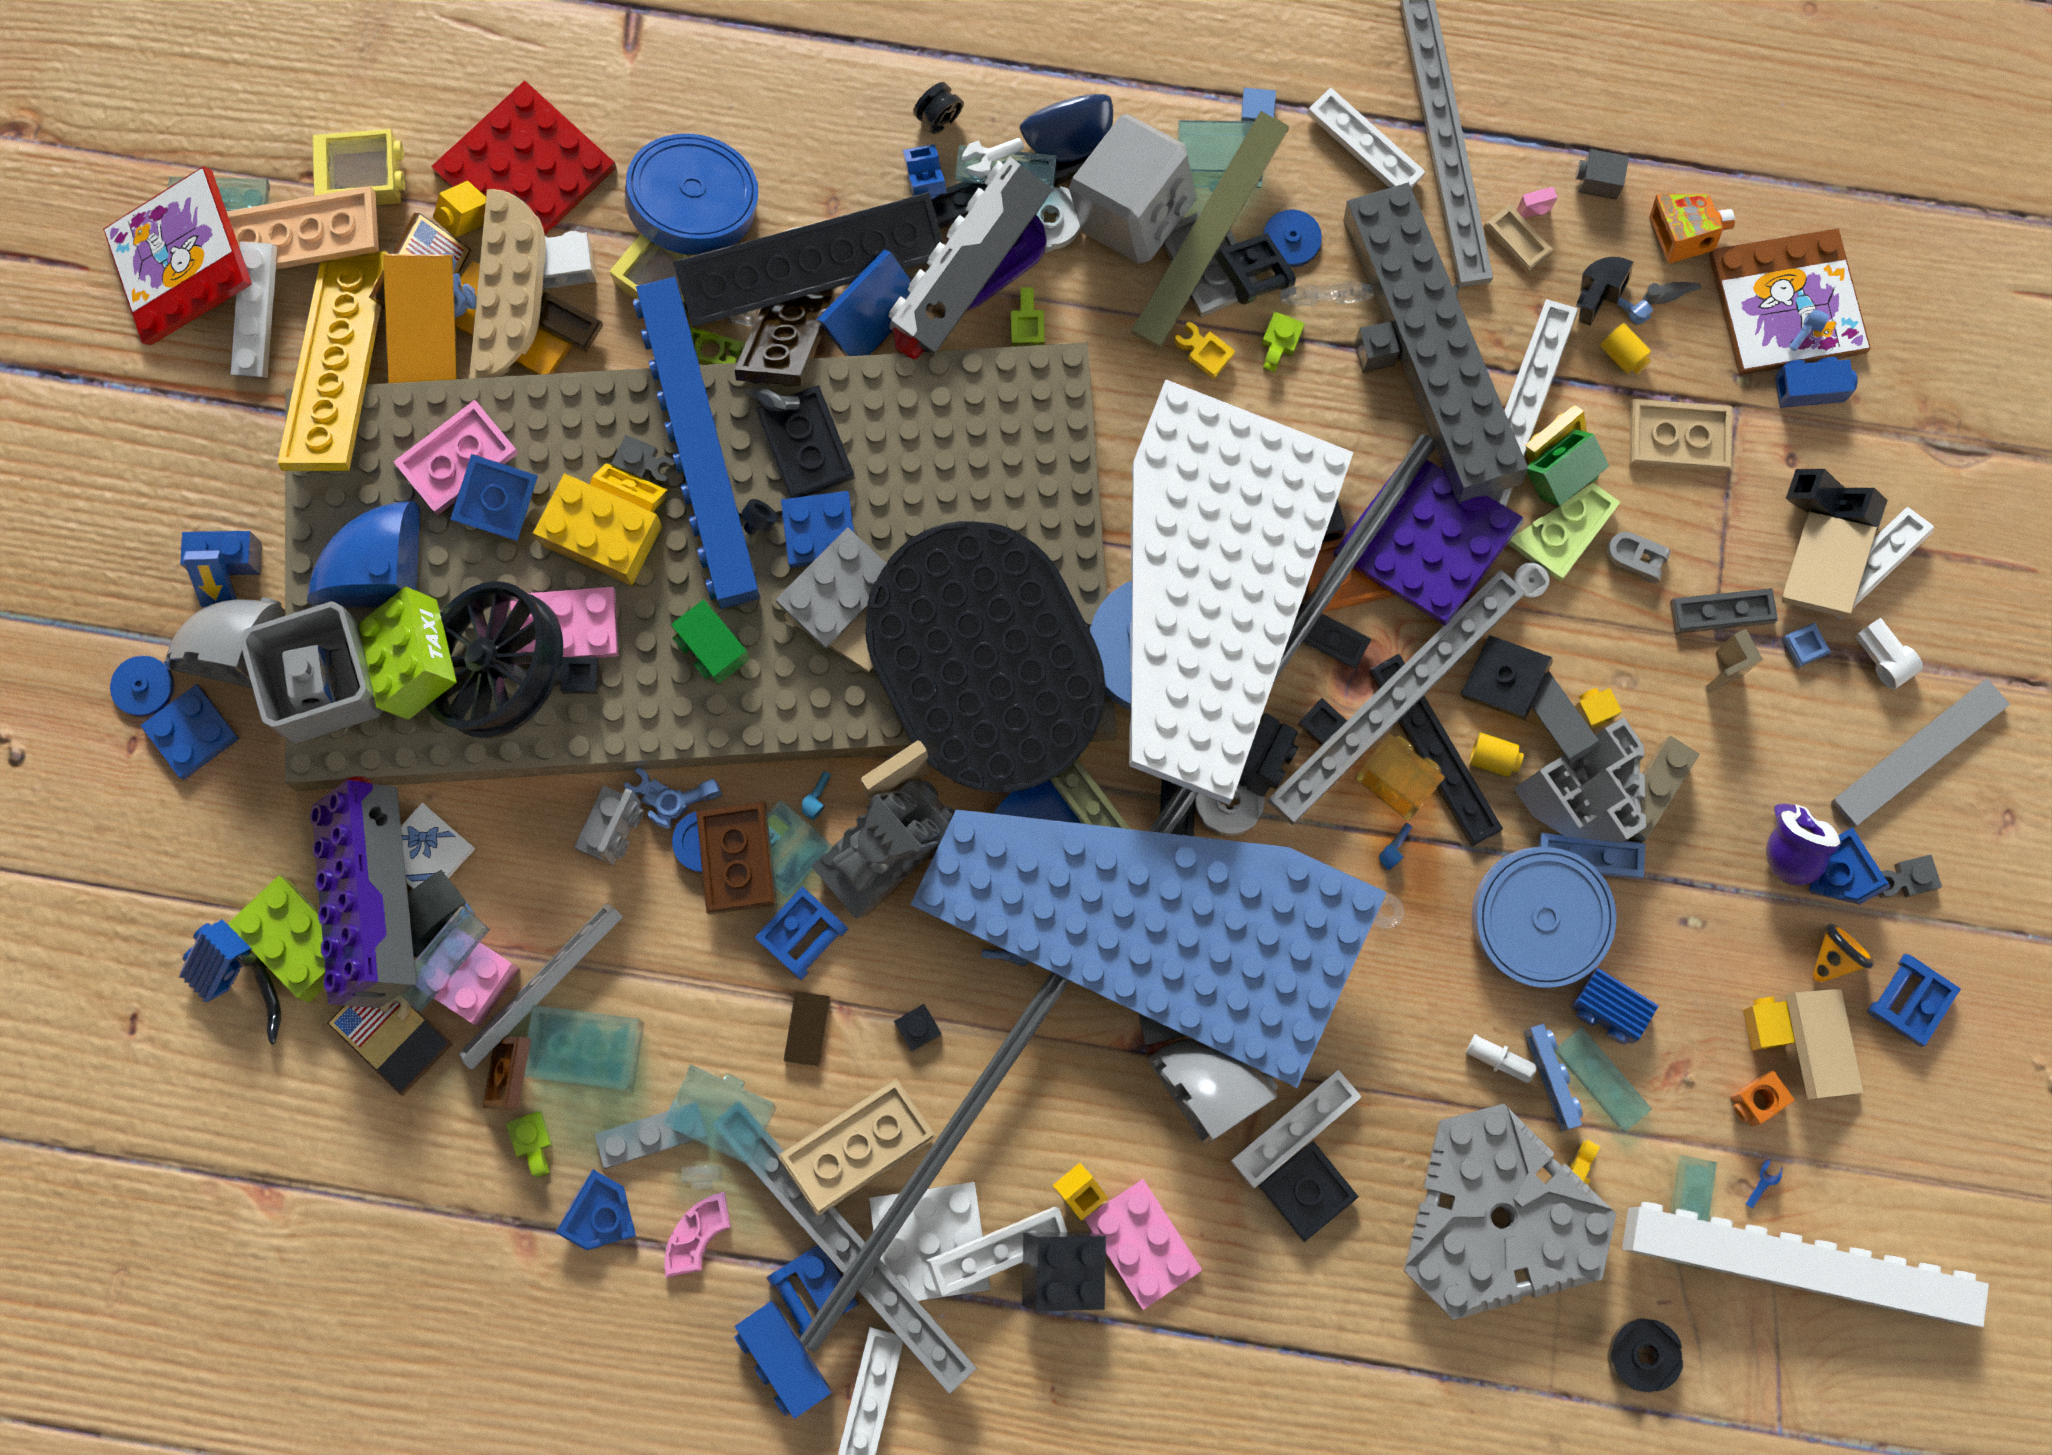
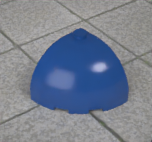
M397 502L374 508L359 515L342 527L331 538L316 561L308 586L307 602L312 607L331 601L344 608L380 607L405 586L417 591L420 507L416 502Z

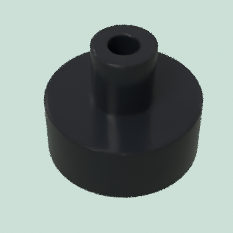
M750 499L741 512L742 517L746 521L743 529L750 535H755L758 530L769 532L778 520L776 512L769 505L757 499Z

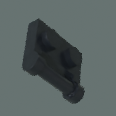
M1268 233L1220 249L1214 256L1236 289L1235 295L1238 302L1243 305L1253 302L1257 296L1279 288L1286 290L1293 287L1296 283L1294 272ZM1270 269L1275 273V276L1254 284L1248 279V277Z

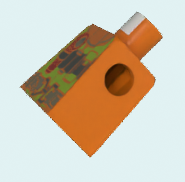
M1657 194L1649 216L1668 263H1674L1713 251L1717 248L1722 231L1733 229L1735 226L1734 212L1731 209L1716 211L1711 197L1707 194Z

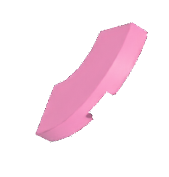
M725 1192L714 1194L698 1202L679 1221L669 1238L664 1264L666 1278L702 1271L703 1254L708 1243L718 1233L731 1228Z

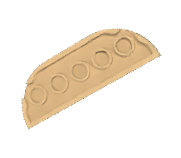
M487 189L469 379L501 377L511 370L509 366L517 360L521 353L526 355L536 336L540 319L546 254L545 234L541 221L524 201L509 192L496 189Z

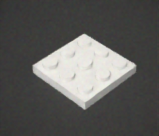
M975 1182L927 1189L880 1258L917 1301L990 1290L989 1277H986L949 1294L940 1296L937 1293L926 1261L983 1237ZM900 1193L869 1198L873 1231Z

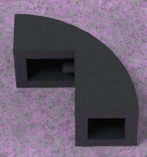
M1796 469L1786 496L1790 503L1807 513L1813 512L1877 527V530L1888 501L1875 488H1845L1826 469Z

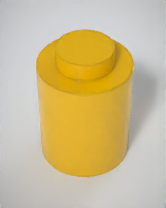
M1625 323L1617 327L1600 345L1627 375L1631 372L1638 375L1652 362L1648 358L1652 351Z
M1479 732L1468 764L1509 777L1511 772L1518 773L1524 754L1519 752L1518 744Z

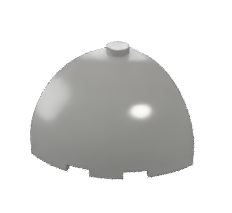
M262 597L261 601H223L199 610L183 623L174 635L164 664L170 670L253 689L239 639L246 628L284 617L285 610L281 607L282 603L274 599Z
M1192 1038L1168 1044L1146 1058L1204 1146H1207L1278 1097L1275 1092L1278 1086L1272 1076L1264 1072L1261 1074L1259 1070Z

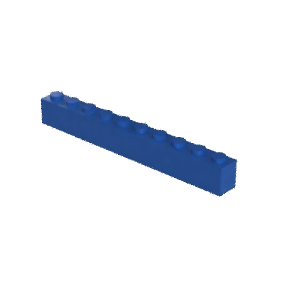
M676 277L636 286L639 298L634 299L633 303L638 320L643 318L645 320L647 329L641 330L646 350L652 349L654 360L649 361L654 381L660 379L663 389L657 392L659 404L662 411L668 410L671 421L666 422L665 427L670 443L674 441L677 443L679 452L674 453L673 458L678 474L683 472L685 474L687 484L681 485L686 505H693L695 515L690 516L689 519L694 537L700 535L703 547L697 548L702 568L709 567L712 579L706 580L710 599H717L721 609L761 599Z

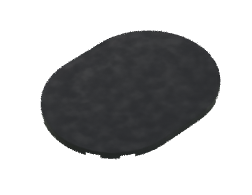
M956 521L938 525L921 532L903 544L889 558L874 582L867 603L865 629L867 649L875 672L912 744L918 740L926 748L928 754L926 762L958 784L989 792H1014L1036 787L1050 781L1069 768L1082 755L1097 731L1104 709L1106 679L1104 665L1096 642L1062 575L1048 555L1027 537L1005 526L990 522Z

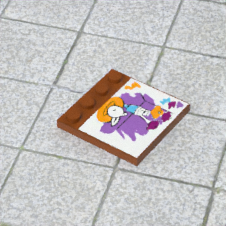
M1839 228L1717 248L1709 253L1739 375L1780 369L1787 362L1793 360H1804L1805 363H1813L1827 357H1837L1839 359L1863 355L1871 350ZM1813 310H1819L1829 315L1827 323L1821 332L1811 329L1796 351L1789 348V345L1804 326L1803 323L1808 314Z

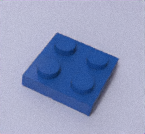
M471 454L450 520L518 541L538 475Z
M849 491L781 499L790 568L809 566L847 527L854 532Z
M198 684L191 687L140 725L182 780H185L240 739Z

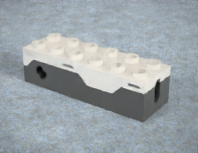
M1010 156L1004 164L1000 161L996 163L985 181V184L988 185L986 190L983 191L978 188L965 209L969 212L965 218L961 215L957 217L946 235L949 238L947 244L944 245L939 242L928 258L927 264L930 267L926 273L921 269L918 271L907 289L911 292L908 298L905 300L900 296L889 312L888 317L892 319L889 328L894 333L895 349L899 353H904L912 360L918 359L923 352H930L934 355L1053 190ZM934 310H937L941 314L942 319L936 317L934 320H931L927 317L926 311L932 313Z

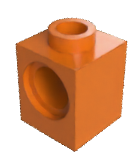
M1774 1071L1761 1075L1730 1097L1735 1103L1733 1109L1736 1115L1744 1123L1748 1122L1750 1126L1762 1124L1795 1101ZM1756 1091L1762 1093L1766 1099V1106L1763 1110L1758 1109L1753 1102V1096Z

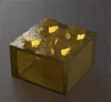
M1390 733L1364 764L1355 779L1409 822L1445 776L1440 773L1441 768L1429 758L1422 759L1414 753V747L1410 742L1401 736L1394 737Z

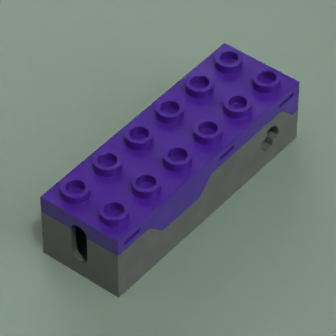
M354 776L345 779L340 786L313 804L310 812V822L313 825L314 832L313 855L316 858L317 868L315 885L319 892L320 904L318 920L321 923L323 939L321 954L324 957L325 963L324 988L327 991L328 1005L380 1008L416 986L397 787L373 784L366 777Z

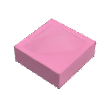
M1554 187L1524 194L1517 207V212L1523 218L1544 215L1550 212L1558 198Z

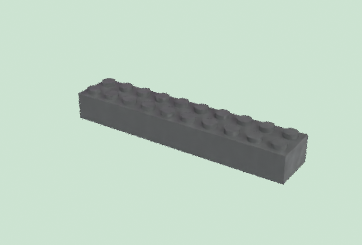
M1409 182L1347 200L1343 221L1384 322L1392 321L1400 349L1399 359L1431 438L1436 441L1435 448L1458 504L1477 496L1483 497L1522 485L1528 466Z

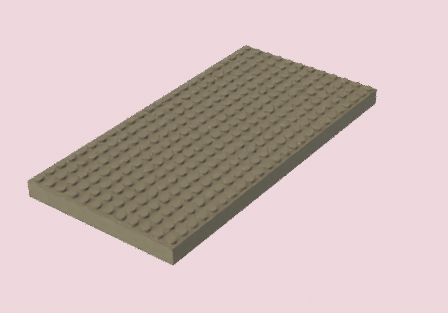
M1088 342L936 351L934 355L930 352H923L918 359L913 360L904 353L813 358L802 386L736 381L734 369L737 363L700 365L742 528L746 521L742 517L741 512L750 499H757L766 503L778 516V520L769 532L758 530L755 535H750L743 529L761 599L724 609L720 608L717 599H710L706 580L712 579L709 567L702 568L697 548L703 547L700 535L694 537L689 517L694 516L695 513L692 504L686 505L681 485L687 484L684 472L678 474L677 469L674 470L670 467L661 468L659 474L668 477V485L657 483L653 475L647 473L644 479L667 489L665 501L653 512L657 514L662 528L632 586L541 546L533 534L563 474L565 473L590 484L591 477L606 463L611 465L625 435L656 447L658 453L655 458L666 456L674 460L673 454L679 451L676 441L670 443L665 423L671 421L668 410H661L657 392L663 389L660 379L654 381L650 368L366 385L350 471H285V616L312 608L307 602L308 586L312 571L325 546L342 527L359 515L374 508L397 502L414 501L420 507L417 591L437 599L440 613L462 592L478 584L491 581L508 582L527 593L614 587L616 590L619 656L598 658V694H563L561 692V684H557L541 709L527 723L512 733L498 738L479 739L466 735L435 719L425 707L409 720L383 710L377 718L297 744L285 740V783L296 791L335 789L345 779L354 776L366 777L373 784L402 785L630 771L636 768L646 770L898 754L910 746L912 742L907 736L875 669L869 674L828 647L825 650L811 635L785 619L784 615L786 612L776 603V599L808 566L789 567L781 499H789L790 496L756 411V408L761 405L753 398L744 395L743 391L751 387H762L781 396H790L817 385L820 386L851 464L855 479L812 495L849 491L854 533L885 563L908 540L938 525L956 521H979L1002 525L1027 537L1048 555L1062 575L1090 630L1094 615L1107 595ZM285 389V425L293 389ZM476 400L519 453L504 465L538 475L518 541L450 520L455 503L437 516L393 461L472 401ZM703 599L747 650L750 658L748 662L718 685L711 677L705 680L693 665L697 659L690 651L683 654L672 640V637L676 634L671 624ZM509 603V609H508L507 617H508V615H509L510 612H511V605H510V603ZM353 607L345 609L360 623L379 607ZM491 607L484 611L487 626L489 622ZM472 623L462 634L471 642L477 639ZM458 640L451 657L465 656L468 647ZM518 664L517 666L528 671L530 664ZM454 667V673L456 674L465 667ZM507 677L504 679V684L510 699L519 688V685ZM459 691L448 698L450 705ZM493 694L489 715L497 710ZM1105 695L1101 721L1091 742L1115 741L1117 732L1115 703L1107 695ZM473 704L462 720H470Z

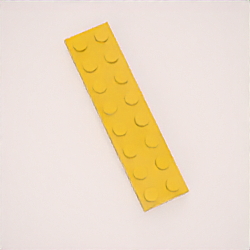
M387 251L320 262L277 462L281 471H350L381 306L371 300L369 296L384 270L383 254H388Z

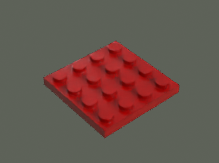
M525 80L431 166L433 171L451 188L469 181L484 196L487 194V189L502 190L515 195L524 201L533 213L538 216L545 235L617 168L615 162Z

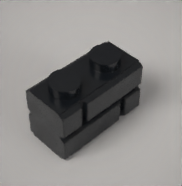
M1267 713L1262 714L1238 785L1246 786L1247 790L1260 797L1265 796L1270 787L1276 790L1286 774L1281 769L1283 763L1289 765L1299 748L1293 744L1298 731L1285 723L1281 724L1278 719Z

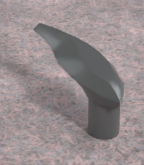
M1672 282L1662 285L1652 283L1648 286L1642 300L1647 301L1649 304L1667 303L1678 299L1685 293L1701 289V284L1696 282Z
M751 387L743 391L744 395L753 398L769 411L798 409L800 405L798 396H781L762 387Z

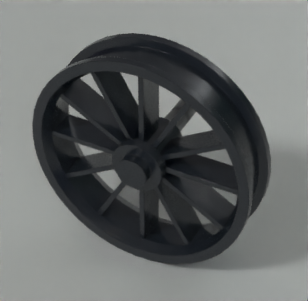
M485 582L459 594L440 613L450 657L458 640L468 648L465 656L451 657L453 668L465 667L455 674L457 683L428 704L426 708L435 719L466 735L479 739H492L505 736L519 729L544 705L560 673L563 658V635L558 618L544 601L508 582ZM510 601H517L507 617ZM491 607L489 622L487 626L484 611ZM532 614L534 621L522 628L529 615ZM471 623L477 638L473 642L462 636ZM535 640L534 652L516 653ZM531 663L528 671L515 664ZM507 677L519 685V688L510 699L504 684V679ZM459 691L450 705L448 698ZM493 694L497 710L489 715ZM473 704L470 720H462Z

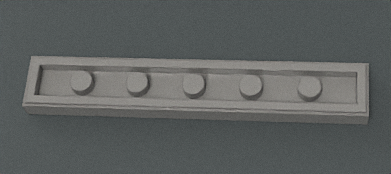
M1988 678L1835 797L1831 801L1832 804L1853 828L2008 707L2010 703Z
M606 903L459 1052L462 1062L473 1070L623 916L609 903Z

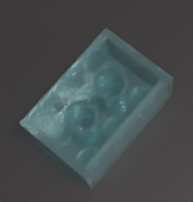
M533 1005L527 1037L531 1039L524 1078L633 1093L644 1022L638 1018Z

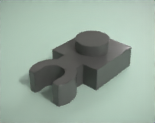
M628 435L624 436L611 463L612 466L642 479H645L647 473L652 474L655 481L661 485H668L669 483L668 477L659 474L661 468L670 467L671 469H676L673 459L666 456L655 458L658 453L656 447Z
M1932 855L1899 862L1894 865L1896 873L1890 870L1881 871L1890 883L1891 888L1883 891L1879 896L1880 898H1889L1897 894L1900 888H1902L1906 898L1942 888Z

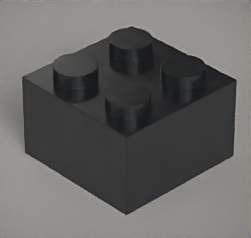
M1093 1232L1023 1233L1022 1306L1034 1311L1105 1310L1106 1236Z

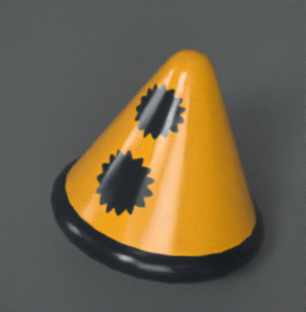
M1828 924L1826 926V934L1813 971V979L1816 982H1824L1862 969H1871L1874 966L1871 956L1851 935L1835 924Z

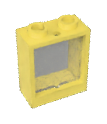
M391 129L313 135L314 196L371 186L375 191L376 205L401 203L400 191H405V178L403 171H400L399 161H404L402 141H397Z
M640 234L609 271L614 284L634 299H638L636 286L675 276L687 320L689 319L673 262L696 255L680 254L666 250Z

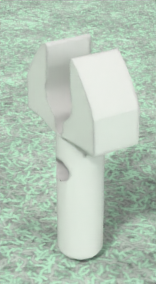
M1016 138L988 149L982 147L978 140L967 146L962 155V162L976 157L982 159L980 163L967 167L968 174L982 178L988 176L991 172L990 166L993 161L1022 151L1024 145L1020 138Z

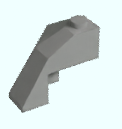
M1624 717L1595 735L1600 742L1599 747L1573 763H1570L1564 755L1540 769L1514 788L1534 818L1565 837L1621 843L1646 828V815L1641 813V800L1645 798V775L1640 773V760L1644 758V745Z

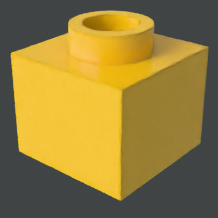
M1593 688L1579 696L1580 701L1575 705V708L1591 730L1615 720L1622 713L1611 688L1599 692L1598 688Z
M1078 1163L1052 1185L1081 1221L1108 1199L1102 1188L1081 1163Z

